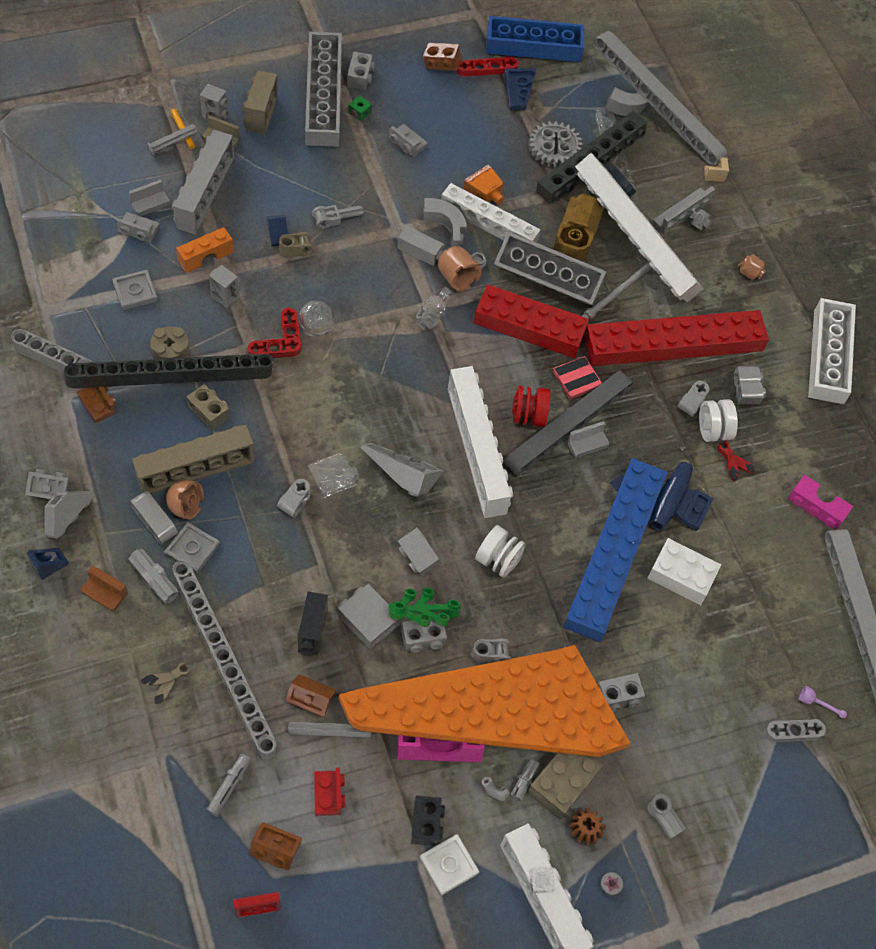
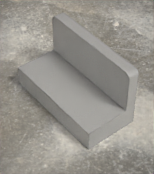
M161 180L129 191L130 203L137 216L141 217L170 205V200L164 192Z
M604 421L570 433L567 444L574 458L609 447L610 443L603 432L606 425Z

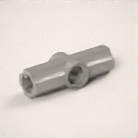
M137 549L131 554L128 560L138 571L145 585L149 589H153L165 604L174 601L179 595V591L167 578L163 568L158 563L155 564L143 549Z

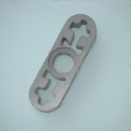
M817 719L773 721L765 728V736L772 742L819 740L826 732L824 723ZM813 726L815 727V729H819V732L817 734L815 733V731L810 730ZM790 727H798L800 730V735H793L790 731ZM775 728L776 731H782L785 728V732H779L777 736L771 730Z

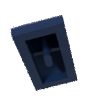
M284 215L266 216L271 246H279L280 237L288 234L286 217Z
M59 548L29 550L27 552L30 563L41 580L69 564Z

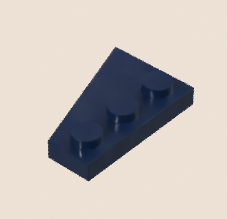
M537 68L505 69L504 76L510 110H526Z

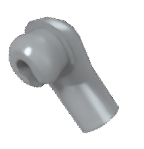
M490 777L483 778L482 785L487 794L500 802L506 801V798L510 796L509 790L504 786L498 790Z

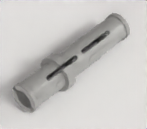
M240 753L232 769H228L227 777L205 809L208 813L218 817L219 812L237 783L242 781V775L252 762V759Z

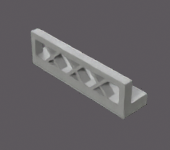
M711 186L705 191L701 188L697 189L654 218L652 225L664 235L690 217L694 210L697 212L708 205L712 200L715 188Z

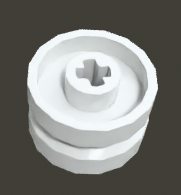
M730 399L720 400L718 403L714 400L702 402L699 411V424L701 435L706 442L717 441L719 438L722 441L735 438L738 425L737 412L733 401Z

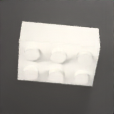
M668 538L647 579L701 605L721 564Z

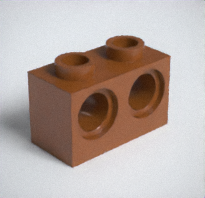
M428 43L423 58L426 69L457 70L462 55L459 44Z

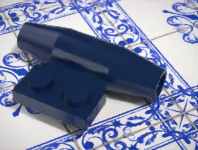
M680 462L662 488L650 520V525L654 529L664 530L675 514L681 523L695 531L700 528L714 498L698 489H688L693 473V467L689 463Z

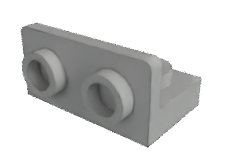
M403 124L397 129L394 126L390 128L389 139L412 157H415L427 148V142Z
M126 212L123 219L117 220L118 232L150 243L160 228L159 222Z
M36 469V472H29L25 495L52 499L57 492L68 491L69 482H72V479L67 478L65 473L55 472V476L48 475L47 470Z

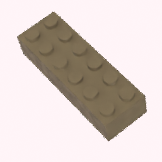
M246 425L234 426L223 432L218 431L206 437H198L193 441L178 443L173 447L161 448L155 452L141 454L136 458H132L141 493L148 491L150 494L170 489L175 482L180 480L196 481L255 463L253 441Z

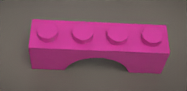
M398 735V760L482 762L484 744Z

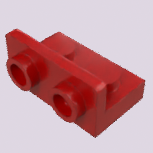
M336 767V771H314L315 816L341 815V808H345V795H341V787H345V776L340 774V767Z

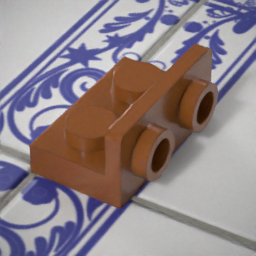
M107 387L84 388L77 392L78 397L95 423L116 414L115 406L117 403L112 395L109 396L107 394Z
M262 822L252 839L249 855L289 871L293 858L301 845L302 838Z

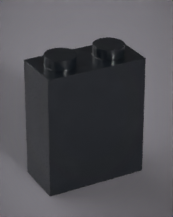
M307 592L298 633V652L305 656H318L328 612V595Z

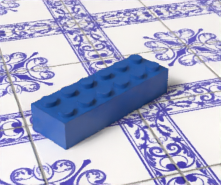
M489 16L486 39V53L574 62H581L584 51V25Z

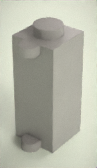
M406 226L398 237L397 248L434 266L444 252L445 244Z

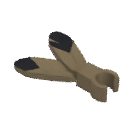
M185 662L180 663L171 673L151 674L141 680V683L145 686L161 685L155 695L154 701L156 705L163 703L167 699L175 684V680L187 677L191 673L190 669H187L186 672H181V669L186 667Z

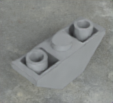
M89 491L57 492L45 505V535L55 539L61 537L68 525L78 518L81 510L91 503V499L95 494Z

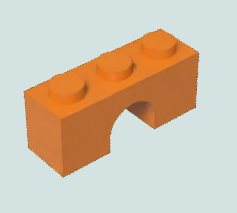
M224 227L176 247L178 262L185 273L202 267L203 258L211 253H214L217 259L234 253L233 239Z

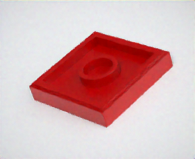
M279 892L233 900L237 918L281 910Z

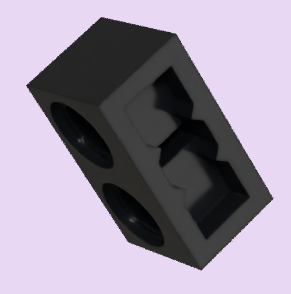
M416 795L411 844L437 846L438 840H442L443 827L440 826V818H444L445 805H441L442 798ZM430 806L434 808L435 813L427 814L424 808ZM422 829H432L433 835H424Z

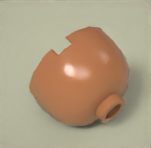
M193 480L175 482L166 494L167 506L170 512L179 518L189 520L196 517L200 512L201 507H198V505L204 499L202 485Z

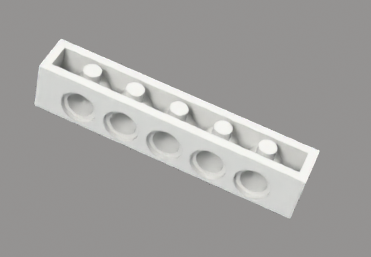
M452 183L442 193L441 200L457 207L467 222L504 240L509 231L538 243L541 229Z

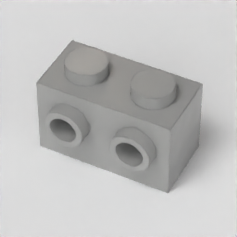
M415 528L398 540L401 545L398 549L405 558L408 556L412 561L409 565L415 574L419 572L424 576L442 563L418 528Z

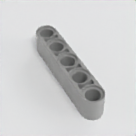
M18 329L11 335L14 348L18 353L64 373V368L69 363L92 362L88 358L26 330Z

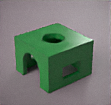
M358 96L349 104L348 113L352 115V111L355 110L358 114V120L362 121L372 112V104L363 97Z

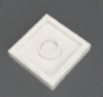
M458 834L421 854L419 857L441 896L480 873Z

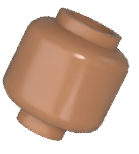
M755 254L746 255L739 264L740 273L750 280H754L757 277L760 279L766 271L764 269L765 262Z

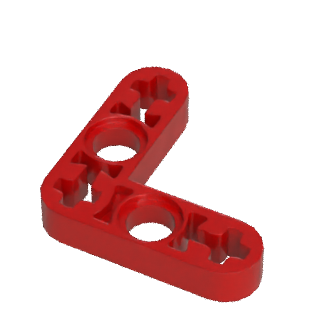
M285 308L281 312L283 338L252 341L248 345V354H269L273 358L293 357L300 354L301 340L296 310ZM287 315L291 316V323H288ZM288 329H294L296 333L293 335H289L286 333V331ZM271 346H278L280 349L273 352L269 348Z

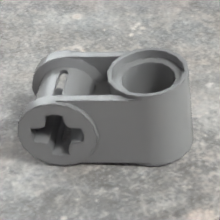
M704 381L694 383L677 407L693 417L709 392L708 384Z
M305 479L296 480L280 498L277 508L295 518L310 499L309 482Z
M508 639L478 640L471 651V658L478 664L511 659L508 653L510 641ZM477 649L484 650L486 654L478 653Z

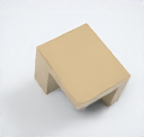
M721 157L718 166H705V181L725 182L729 172L728 158Z

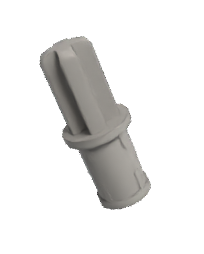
M533 759L528 760L522 774L517 776L518 781L510 793L512 798L523 801L540 767L537 761Z

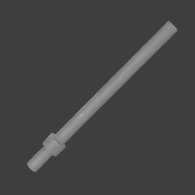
M649 262L595 306L585 310L582 317L588 318L589 321L593 319L598 311L652 269Z

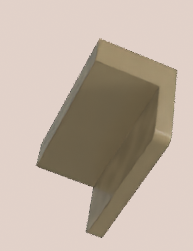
M209 116L207 118L208 128L202 135V141L206 142L207 136H210L213 130L233 135L235 150L240 142L239 126Z

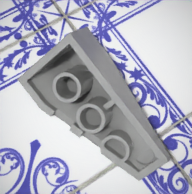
M373 443L362 444L361 449L402 488L408 490V493L413 496L427 494L443 473V470L423 461L420 463L410 461L411 457L407 455H394L393 450Z

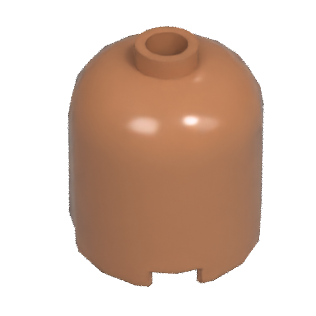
M460 246L448 248L441 254L438 260L440 272L457 292L471 288L470 284L474 280L478 281L482 275V268L478 262Z

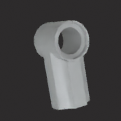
M660 794L649 802L647 806L649 814L656 818L669 840L686 829L673 810L672 802L668 796ZM656 802L662 804L663 811L656 807Z

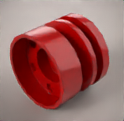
M518 385L512 404L513 424L518 425L521 416L523 417L522 425H526L528 418H532V425L534 427H546L550 405V389L537 388L534 396L531 395L530 386H527L526 393L523 394V386Z

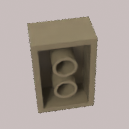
M257 70L256 76L252 77L251 89H248L247 102L244 101L242 109L245 112L243 123L246 124V131L266 135L278 99L277 74Z
M557 753L532 783L528 794L561 820L598 775L603 765L592 756Z

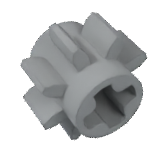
M702 209L698 212L694 210L690 216L693 219L691 224L701 230L703 227L708 228L712 222L709 220L711 215Z
M431 307L428 310L422 308L416 315L418 319L416 323L423 330L426 327L429 330L433 329L438 323V314Z

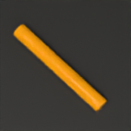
M175 108L172 109L170 113L179 130L185 128L178 111ZM191 136L186 138L185 141L189 149H194L195 144Z

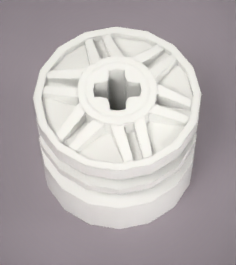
M497 525L481 544L475 559L486 567L494 561L492 571L496 573L501 568L499 575L505 578L519 563L526 543L520 541L516 545L518 538L515 536L507 542L509 532Z

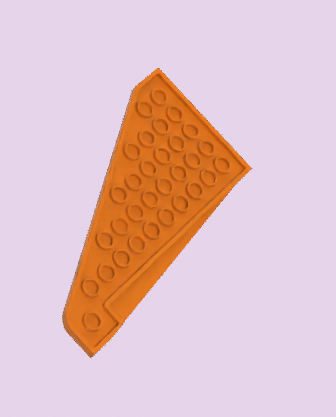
M575 645L558 650L360 688L339 694V701L349 724L360 731L601 757L629 748L630 746L629 739Z

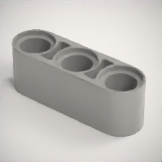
M148 491L129 501L135 513L160 544L178 534L175 525Z

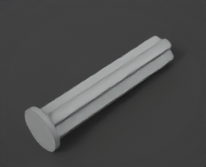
M191 124L153 143L148 142L147 144L154 156L156 152L195 135L198 131L196 126Z

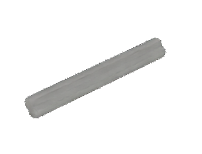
M288 723V734L371 737V732L360 731L350 724Z

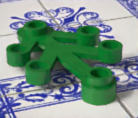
M407 588L400 602H393L388 606L391 618L402 620L406 617L423 627H428L431 620L441 626H446L450 617H458L461 610L459 601L454 599L449 600L446 604L426 605L428 601L433 599L435 594L431 588L423 589L421 598L415 605L407 606L410 601L415 600L417 594L414 589Z

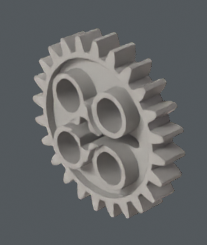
M548 121V125L542 123L541 127L537 125L536 130H532L528 143L530 146L529 151H532V156H536V161L541 159V164L547 162L548 167L550 164H553L554 168H556L557 164H562L582 149V138L579 137V133H574L575 128L569 129L570 125L565 127L563 122L558 125L557 121L554 124ZM555 134H557V141H556V148H557V150H556V155L554 154V148H555V140H554V138H555Z

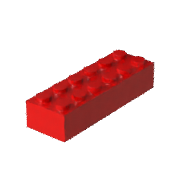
M487 284L476 309L473 324L575 359L589 319Z

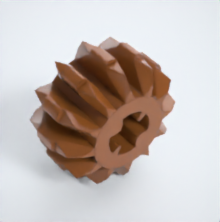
M589 807L585 809V812L581 809L577 810V815H572V823L569 824V828L574 830L571 833V837L578 836L577 843H580L583 839L586 846L590 844V841L593 844H597L598 838L602 839L604 836L602 831L606 829V825L601 824L604 817L597 818L598 811L595 810L591 814ZM585 823L591 828L590 830H587V826H584Z

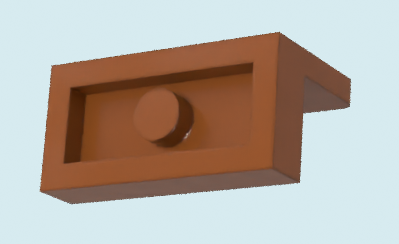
M92 565L87 571L89 579L80 591L107 609L114 611L128 594L126 585Z
M298 674L290 685L285 701L324 717L336 689Z

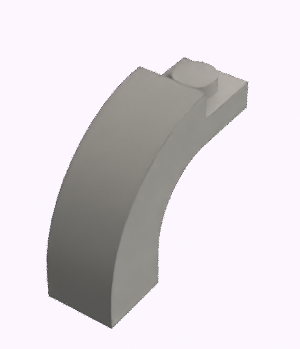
M615 87L604 109L626 116L632 111L636 114L641 113L649 103L639 92L634 94L626 93Z
M424 198V223H438L445 226L451 233L452 247L463 244L467 224L461 211L447 201Z

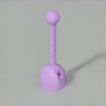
M805 686L799 695L801 702L806 704L816 702L839 714L840 718L847 717L846 711H840L817 699L816 693L812 688Z

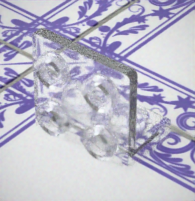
M343 452L308 465V469L323 498L358 485L359 473L356 467L351 469Z

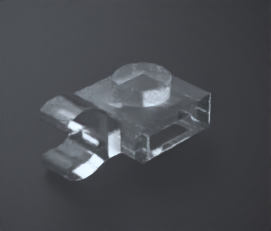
M444 287L438 297L432 294L422 304L421 309L426 308L428 310L431 307L439 316L447 308L445 302L450 298L449 293L451 290Z

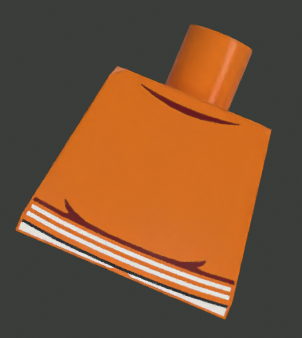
M489 164L464 180L463 190L488 203L493 200L497 205H500L505 199L502 195L503 182Z

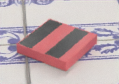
M585 356L557 366L552 371L569 400L589 393L602 384Z

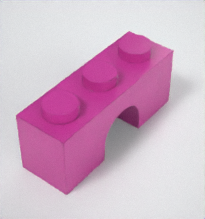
M804 474L788 499L796 506L806 510L811 516L824 522L828 527L837 530L853 506L838 496L829 503L821 501L817 496L820 484Z

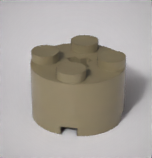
M169 326L155 329L150 340L153 359L190 357L188 337L182 328Z

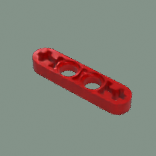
M514 57L462 60L456 72L462 77L504 74L505 69H518L519 62ZM492 65H498L499 68H493ZM476 66H482L483 69H477Z

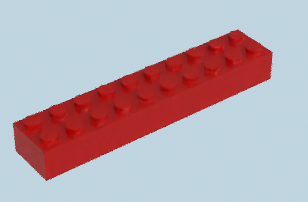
M760 310L588 324L584 334L591 367L763 352L769 341Z

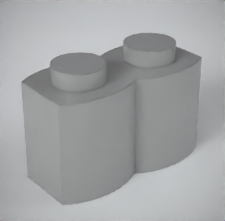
M737 366L734 372V383L738 404H760L765 398L766 390L762 386L763 373L760 372L758 366Z

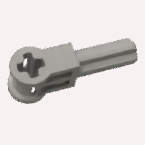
M336 205L319 206L312 210V216L316 219V226L320 230L340 225L341 219L363 215L362 206L339 210Z

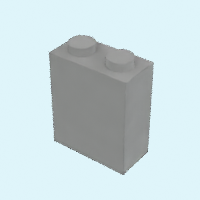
M369 584L365 587H359L350 599H344L338 605V617L369 650L400 625V620H395L389 616V604Z

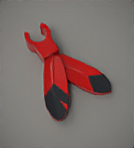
M727 441L723 443L725 449L721 447V444H718L717 451L725 459L727 458L728 474L732 481L736 482L738 480V468L749 473L755 471L751 463L733 454L734 452Z

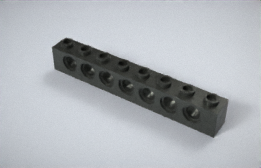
M632 111L537 182L536 193L549 204L560 200L565 193L572 191L580 182H584L577 175L579 171L575 166L590 153L602 165H606L614 156H618L622 150L630 147L634 141L645 135L647 122Z

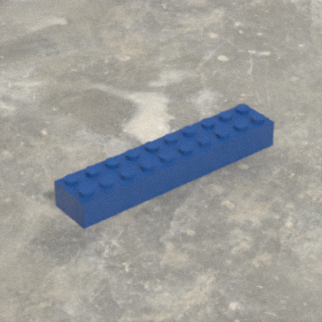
M634 458L631 459L563 628L599 643L601 642L667 471Z

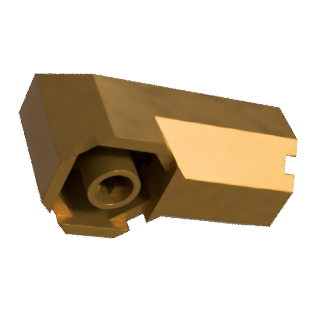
M585 194L578 195V198L571 197L563 221L558 229L553 250L582 262L587 260L604 209L602 205H598V200L595 197Z

